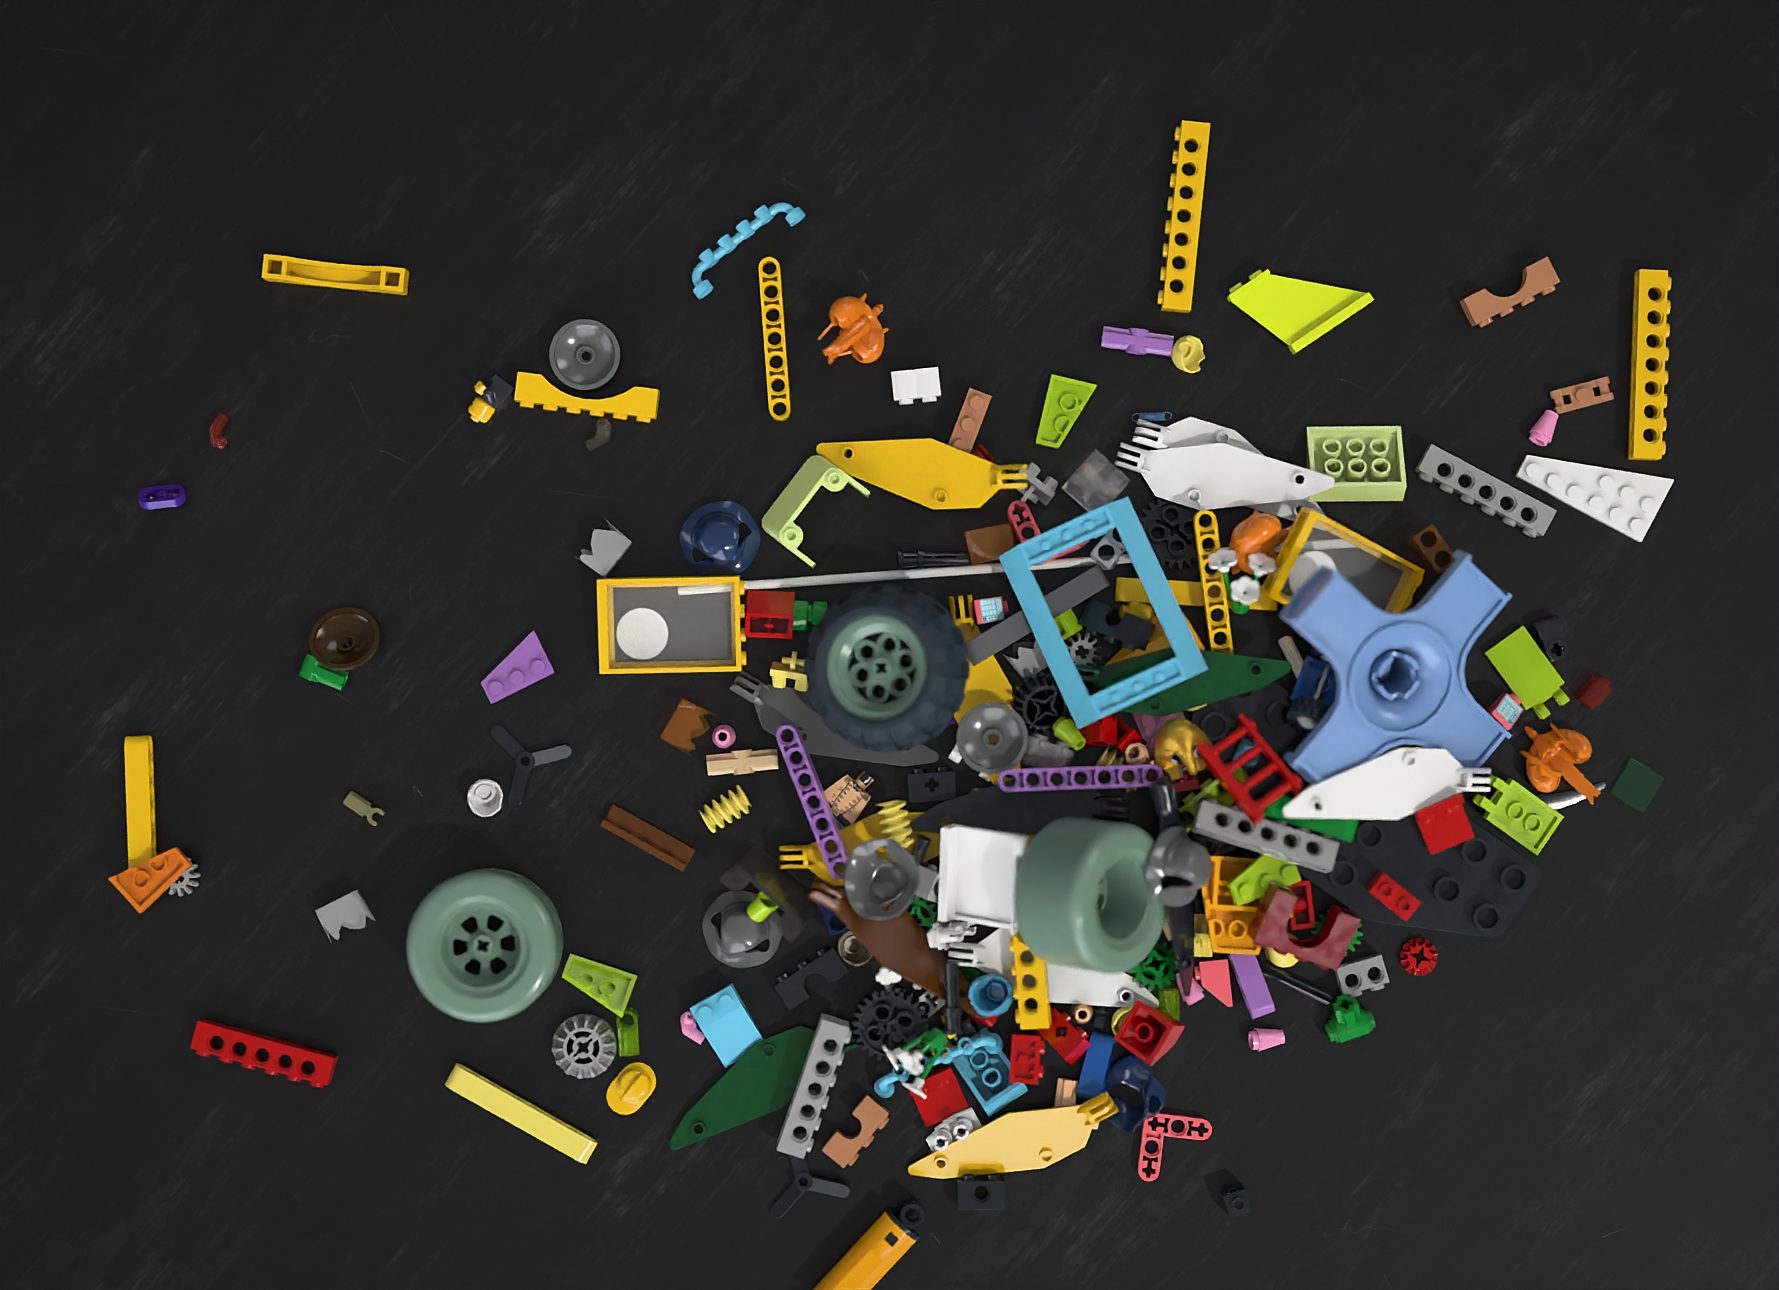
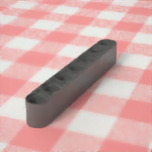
M1096 565L1043 598L1054 619L1110 584L1100 567ZM1023 609L966 643L967 657L973 666L1032 632Z

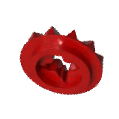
M1413 938L1403 945L1400 951V961L1403 968L1410 974L1425 975L1431 972L1437 964L1438 952L1434 944L1427 939ZM1422 949V955L1428 958V961L1420 960L1417 964L1416 959L1410 953H1419Z

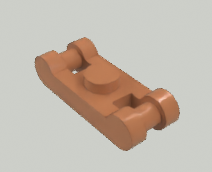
M1609 377L1549 392L1551 399H1554V412L1561 414L1613 400V392L1610 393L1608 386L1610 383ZM1599 387L1601 395L1595 397L1593 388ZM1568 395L1570 404H1564L1563 396Z

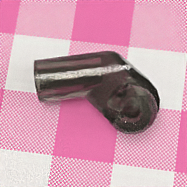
M600 418L596 422V435L585 441L589 451L609 441L612 426L606 418Z

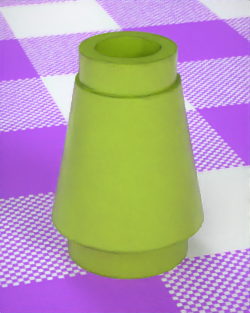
M1061 717L1053 724L1052 730L1054 731V736L1075 750H1079L1085 745L1086 740L1072 719Z

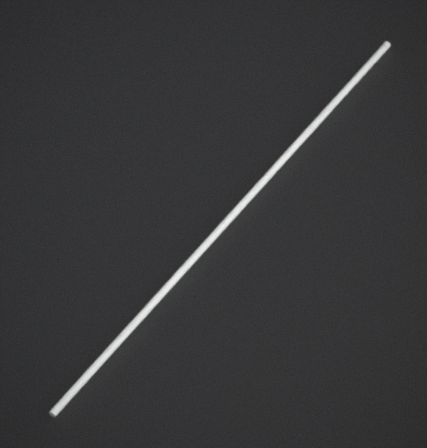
M1343 539L1306 541L1301 551L1356 546ZM1284 543L1273 548V550L1279 553ZM1220 547V549L1229 551V547ZM1204 548L1205 551H1208V550H1211V549H1212V548ZM1175 550L1173 552L1180 553L1183 550ZM1122 554L1117 564L1132 563L1128 554ZM1105 555L1099 557L1104 561H1109L1114 557V555ZM1091 557L1054 559L1043 565H1033L1029 568L1030 570L1096 566L1098 564ZM1001 563L744 582L745 590L998 573L1005 572ZM731 585L678 586V595L731 591Z

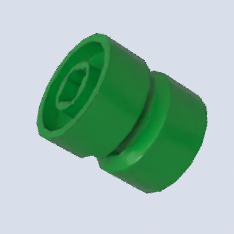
M794 600L793 630L806 631L808 628L813 630L814 626L818 625L825 615V611L828 609V602L814 601L811 605L808 601Z

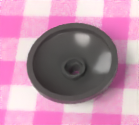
M579 319L564 325L555 334L549 350L550 364L556 376L567 386L579 390L596 389L606 384L616 373L620 362V347L615 335L605 325L590 319ZM589 352L591 355L590 359L583 360V353Z
M984 703L974 707L963 717L957 730V747L961 757L970 767L982 773L999 774L1005 770H1010L1020 762L1027 749L1028 733L1023 719L1015 710L1004 704ZM991 734L997 736L995 743H990L988 740Z

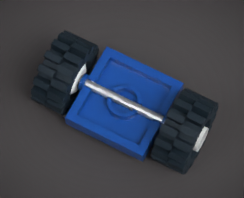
M1315 646L1312 647L1310 655L1306 656L1290 698L1293 701L1287 714L1288 723L1292 724L1293 728L1298 727L1300 732L1306 731V734L1312 732L1333 706L1338 687L1334 667Z

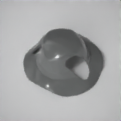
M1177 826L1165 830L1157 839L1148 861L1146 879L1151 892L1159 902L1167 906L1188 904L1195 898L1197 890L1206 886L1212 874L1211 857L1203 846L1189 839L1184 828ZM1172 874L1188 878L1194 884L1191 886H1170L1163 890L1160 887V879L1164 875Z
M876 838L856 846L848 858L844 871V889L853 909L860 916L867 919L886 920L900 915L916 895L920 883L919 869L914 858L899 843L888 838ZM880 847H886L889 856L898 864L877 856L874 851ZM894 901L891 911L880 909L882 906Z
M738 890L725 892L717 897L704 915L702 930L708 948L717 960L730 967L746 968L763 964L775 954L783 934V923L777 911H772L762 922L752 920L747 914L748 905L757 896L755 893ZM718 912L722 914L721 936L718 927L711 922V919ZM765 939H769V946L766 952L758 949L748 951Z

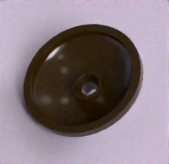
M353 607L338 608L323 615L313 626L309 636L310 651L315 660L325 668L336 671L351 670L361 666L374 655L379 645L380 631L374 618L366 611Z

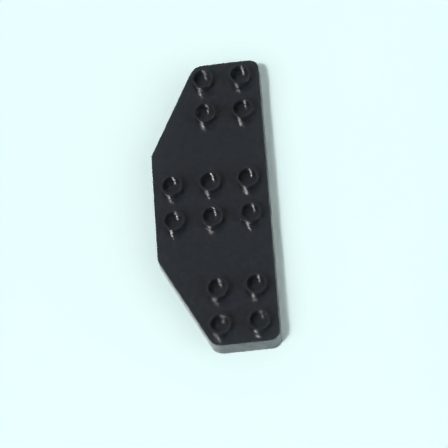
M1252 667V669H1251L1252 672H1254V673H1259V672H1260V671H1258L1257 669H1255L1254 667ZM1274 681L1263 688L1209 703L1207 706L1190 714L1189 721L1198 726L1207 735L1213 746L1240 727L1237 723L1240 714H1243L1246 719L1250 717L1257 726L1256 731L1291 773L1295 772L1301 779V793L1312 786L1282 759L1287 751L1294 753L1309 734H1306V731H1298V727L1293 728L1292 724L1288 723L1287 714L1293 701L1290 699L1292 694ZM1247 734L1219 753L1218 758L1223 765L1233 761V756L1242 738L1252 742ZM1261 752L1260 759L1256 764L1241 766L1249 777L1269 764V761ZM1274 771L1248 790V796L1253 801H1258L1265 796L1266 790L1272 791L1282 784L1284 780L1277 771ZM1220 784L1222 790H1223L1224 792H1227V791L1223 788V786ZM1291 789L1284 793L1290 799H1295L1299 796H1296ZM1236 802L1231 804V806L1240 808ZM1413 813L1397 820L1359 819L1352 842L1333 838V841L1338 842L1339 846L1333 869L1327 874L1296 864L1300 875L1310 880L1314 885L1367 921L1489 938L1497 937L1506 930L1541 878V872L1536 865L1469 818L1468 821L1473 830L1474 838L1438 853L1430 854ZM1240 822L1241 826L1247 833V825L1243 822ZM1290 825L1287 826V827H1290V828H1293V829H1297V827H1294V826H1290ZM1261 829V837L1265 840H1270V833L1265 829ZM1312 831L1310 832V834H1312V835H1316V836H1319V835H1320L1319 833H1315V832H1312ZM1286 836L1289 847H1292V839ZM1310 843L1306 844L1307 852L1314 855L1316 852L1315 847ZM1379 870L1383 871L1421 902L1407 921L1365 888Z

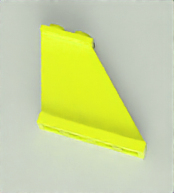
M1259 269L1249 276L1251 281L1245 285H1242L1240 282L1229 290L1231 294L1227 297L1229 302L1231 301L1286 343L1293 355L1374 300L1369 292L1364 293L1272 275L1268 269L1263 273Z

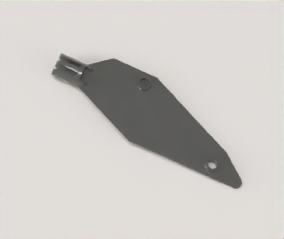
M744 670L739 672V676L734 680L735 684H732L729 688L754 704L762 728L772 735L776 736L778 729L784 725L792 724L797 726L809 754L903 767L936 763L939 759L937 752L923 744L910 748L907 751L893 752L865 750L850 744L838 734L835 735L823 723V718L817 709L813 708L807 691H797L790 687H773V685L760 681ZM785 729L783 737L786 741L791 742L794 738V733L790 729Z

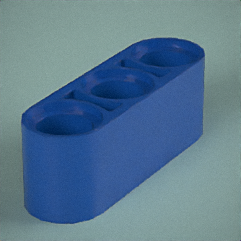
M1093 1031L1089 1041L1091 1046L1087 1049L1077 1088V1097L1090 1100L1104 1092L1117 1043L1114 1040L1115 1036Z

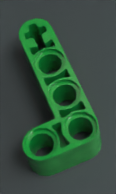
M1284 794L1265 807L1264 812H1262L1267 819L1283 821L1290 826L1305 828L1312 832L1328 835L1347 842L1353 841L1359 819L1286 817L1283 814V808L1294 799H1290Z

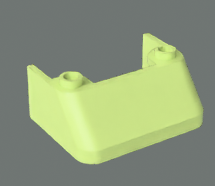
M814 455L807 459L764 515L762 527L770 536L814 568L816 564L797 550V547L803 540V532L793 521L821 485L830 491L836 492L843 489L849 483L867 498L870 495V491L822 456Z

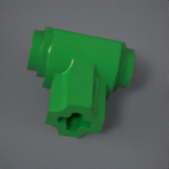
M1346 994L1337 997L1336 1003L1333 1004L1335 1014L1330 1015L1331 1020L1325 1024L1330 1042L1335 1041L1336 1043H1342L1370 1033L1372 1028L1376 1027L1370 1009H1361L1356 998L1349 997Z

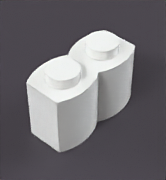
M938 367L891 372L894 401H899V405L913 404V399L921 398L923 402L937 401L936 397L941 396Z

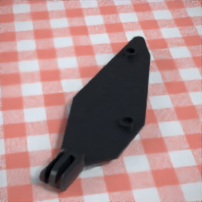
M1052 773L1050 782L1055 786L1061 785V775ZM1028 774L1026 777V782L1029 786L1035 787L1038 785L1039 780L1035 774ZM1074 775V781L1078 785H1083L1086 782L1083 776ZM1015 779L1003 782L1004 786L1013 787ZM997 784L937 804L910 823V828L917 832L941 834L943 826L940 821L942 818H947L950 822L949 825L958 824L1033 836L1037 835L1053 821L1066 817L1129 822L1128 817L1106 815V811L1129 813L1130 808L1107 806V802L1130 804L1131 799L1102 796L1096 789L1004 792L1000 790Z
M1163 776L1150 786L1153 807L1156 814L1160 817V835L1165 830L1177 826L1184 828L1188 834L1185 816L1177 808L1178 804L1172 780L1170 777ZM1172 874L1164 875L1160 879V887L1163 890L1170 886H1191L1194 884L1188 878ZM1194 899L1182 906L1164 905L1175 953V965L1179 971L1184 996H1189L1191 993L1194 969Z

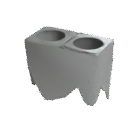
M609 521L607 523L610 531L595 529L591 539L592 551L582 549V555L580 556V561L604 578L607 577L632 544Z
M1115 528L1109 530L1090 553L1091 559L1096 561L1102 570L1113 569L1120 556L1126 551L1123 542H1117L1113 538L1112 533ZM1104 544L1111 545L1115 551L1114 557L1109 561H1104L1098 556V549Z
M1037 639L1034 643L1027 641L1013 644L1014 659L1004 655L1022 680L1023 678L1029 680L1031 674L1036 675L1049 666Z
M359 889L315 910L329 940V933L336 940L339 939L341 925L349 929L365 928L366 916L376 921Z

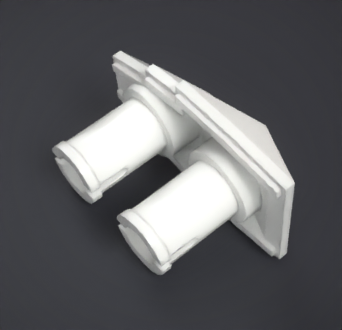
M937 918V922L932 925V929L927 933L930 948H938V950L950 949L949 942H960L963 940L964 935L975 934L976 927L969 928V926L975 925V923L959 922L956 919L943 922L938 921Z
M970 1107L942 1120V1123L934 1128L935 1131L926 1138V1141L932 1152L937 1150L943 1151L947 1148L948 1144L958 1139H966L969 1133L982 1127L973 1108Z

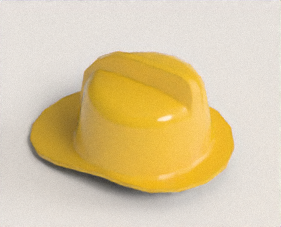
M638 1062L629 1064L614 1079L607 1090L606 1097L608 1105L613 1111L623 1115L634 1113L648 1099L656 1086L655 1073L650 1066Z

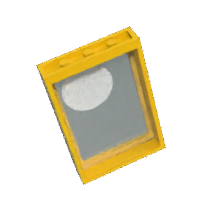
M1302 507L1275 560L1276 570L1275 572H1269L1260 593L1286 606L1306 580L1322 565H1325L1335 570L1374 607L1383 612L1400 613L1411 605L1412 596L1416 588L1422 583L1425 570L1327 517Z
M740 575L598 578L599 673L742 671V665L747 663L746 651H742V642H746L745 628H741V618H745V604H741L740 595H745V582L740 581Z

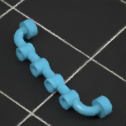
M784 202L776 203L769 208L763 205L754 212L757 218L749 223L747 220H743L736 226L738 233L733 237H730L728 234L721 237L717 242L720 247L714 252L710 249L702 252L699 256L701 262L697 264L692 273V282L695 286L693 292L698 299L705 297L713 289L708 280L702 281L701 279L702 273L707 268L714 266L721 257L733 251L740 242L753 235L755 230L768 223L779 212L787 213L785 219L790 226L796 225L806 215L800 207L794 208Z
M995 1033L972 1040L968 1037H963L959 1040L958 1046L950 1049L944 1046L946 1049L938 1056L933 1066L941 1062L948 1064L954 1057L961 1054L971 1055L976 1048L984 1046L990 1054H997L1003 1048V1041ZM966 1044H970L968 1048L964 1049ZM944 1053H948L946 1057L942 1058ZM922 1055L923 1058L919 1061V1063L921 1064L922 1062L926 1061L925 1065L922 1066L923 1070L927 1066L932 1056L927 1058L926 1056ZM897 1064L899 1070L896 1071L893 1067L891 1073L879 1078L875 1082L874 1089L880 1097L889 1098L895 1091V1086L892 1082L897 1080L901 1082L906 1081L913 1074L905 1069L903 1064ZM904 1070L902 1075H898L900 1071Z

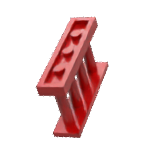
M1240 714L1237 722L1240 726L1214 746H1208L1203 741L1196 747V754L1253 825L1257 826L1263 821L1264 814L1262 812H1264V808L1290 789L1296 796L1301 793L1302 781L1295 772L1291 773L1264 741L1256 731L1257 726L1250 717L1246 719L1243 714ZM1247 734L1255 745L1229 764L1225 763L1223 765L1218 758L1219 753ZM1261 752L1269 761V764L1243 783L1241 781L1238 783L1233 777L1234 771ZM1274 771H1277L1284 782L1260 800L1253 801L1248 796V790Z

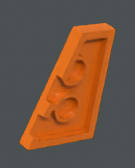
M175 847L108 879L139 913H143L193 864L178 847Z

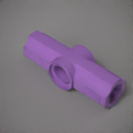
M1104 326L1101 347L1125 350V352L1131 354L1146 355L1148 353L1171 357L1174 336L1149 333L1148 330L1139 328L1121 329Z

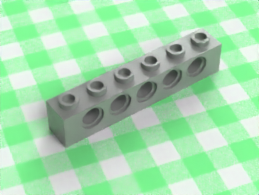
M1433 444L1427 446L1415 469L1416 472L1420 473L1418 477L1429 483L1433 480L1441 484L1439 488L1447 493L1452 494L1454 491L1460 494V499L1471 505L1474 502L1482 506L1481 510L1491 516L1497 514L1503 517L1502 522L1512 527L1518 525L1524 528L1522 532L1533 538L1536 535L1539 537L1544 536L1557 511ZM1440 464H1444L1448 468L1446 477L1438 474L1437 468ZM1461 475L1469 479L1467 488L1461 487L1458 483ZM1482 486L1487 487L1490 491L1487 499H1483L1479 494V489ZM1503 497L1510 500L1511 505L1508 510H1504L1500 506V500ZM1524 508L1531 512L1529 521H1525L1521 517V511Z
M1213 799L1202 800L1198 804L1191 828L1192 832L1326 874L1333 869L1339 843L1333 841L1331 836L1323 834L1319 836L1312 835L1308 829L1301 827L1293 829L1287 827L1288 824L1283 821L1274 820V822L1265 820V816H1263L1261 823L1254 826L1240 808L1235 806L1226 808L1220 806V802ZM1216 815H1221L1225 819L1224 826L1216 823ZM1239 822H1243L1247 825V833H1242L1239 831ZM1261 829H1265L1270 833V840H1265L1261 837ZM1284 836L1292 839V847H1287L1284 844ZM1307 843L1315 847L1316 852L1314 855L1307 852Z
M824 1013L821 1014L776 1143L777 1151L803 1159L806 1152L810 1153L814 1142L811 1136L814 1130L818 1131L822 1117H819L821 1108L825 1109L829 1100V1095H826L828 1088L833 1087L837 1074L834 1073L836 1065L840 1066L844 1057V1052H842L844 1043L848 1044L851 1038L852 1030H849V1021ZM827 1039H833L837 1043L833 1047H827L824 1045V1042ZM820 1061L829 1063L825 1069L818 1068L816 1064ZM819 1083L821 1088L814 1091L809 1088V1085ZM806 1104L814 1107L810 1112H804L801 1108ZM797 1126H803L806 1131L798 1134L794 1132V1129Z

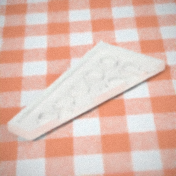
M1531 455L1525 456L1515 477L1638 542H1642L1674 479Z

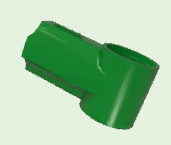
M309 653L306 654L298 673L299 676L316 683L321 682L342 691L349 674L348 671H336L325 668Z

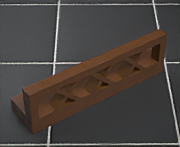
M613 804L608 815L600 825L682 872L686 869L696 849Z

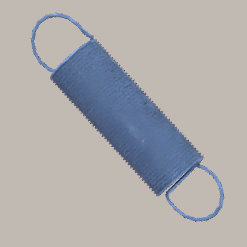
M1164 412L1139 413V419L1144 421L1166 420Z

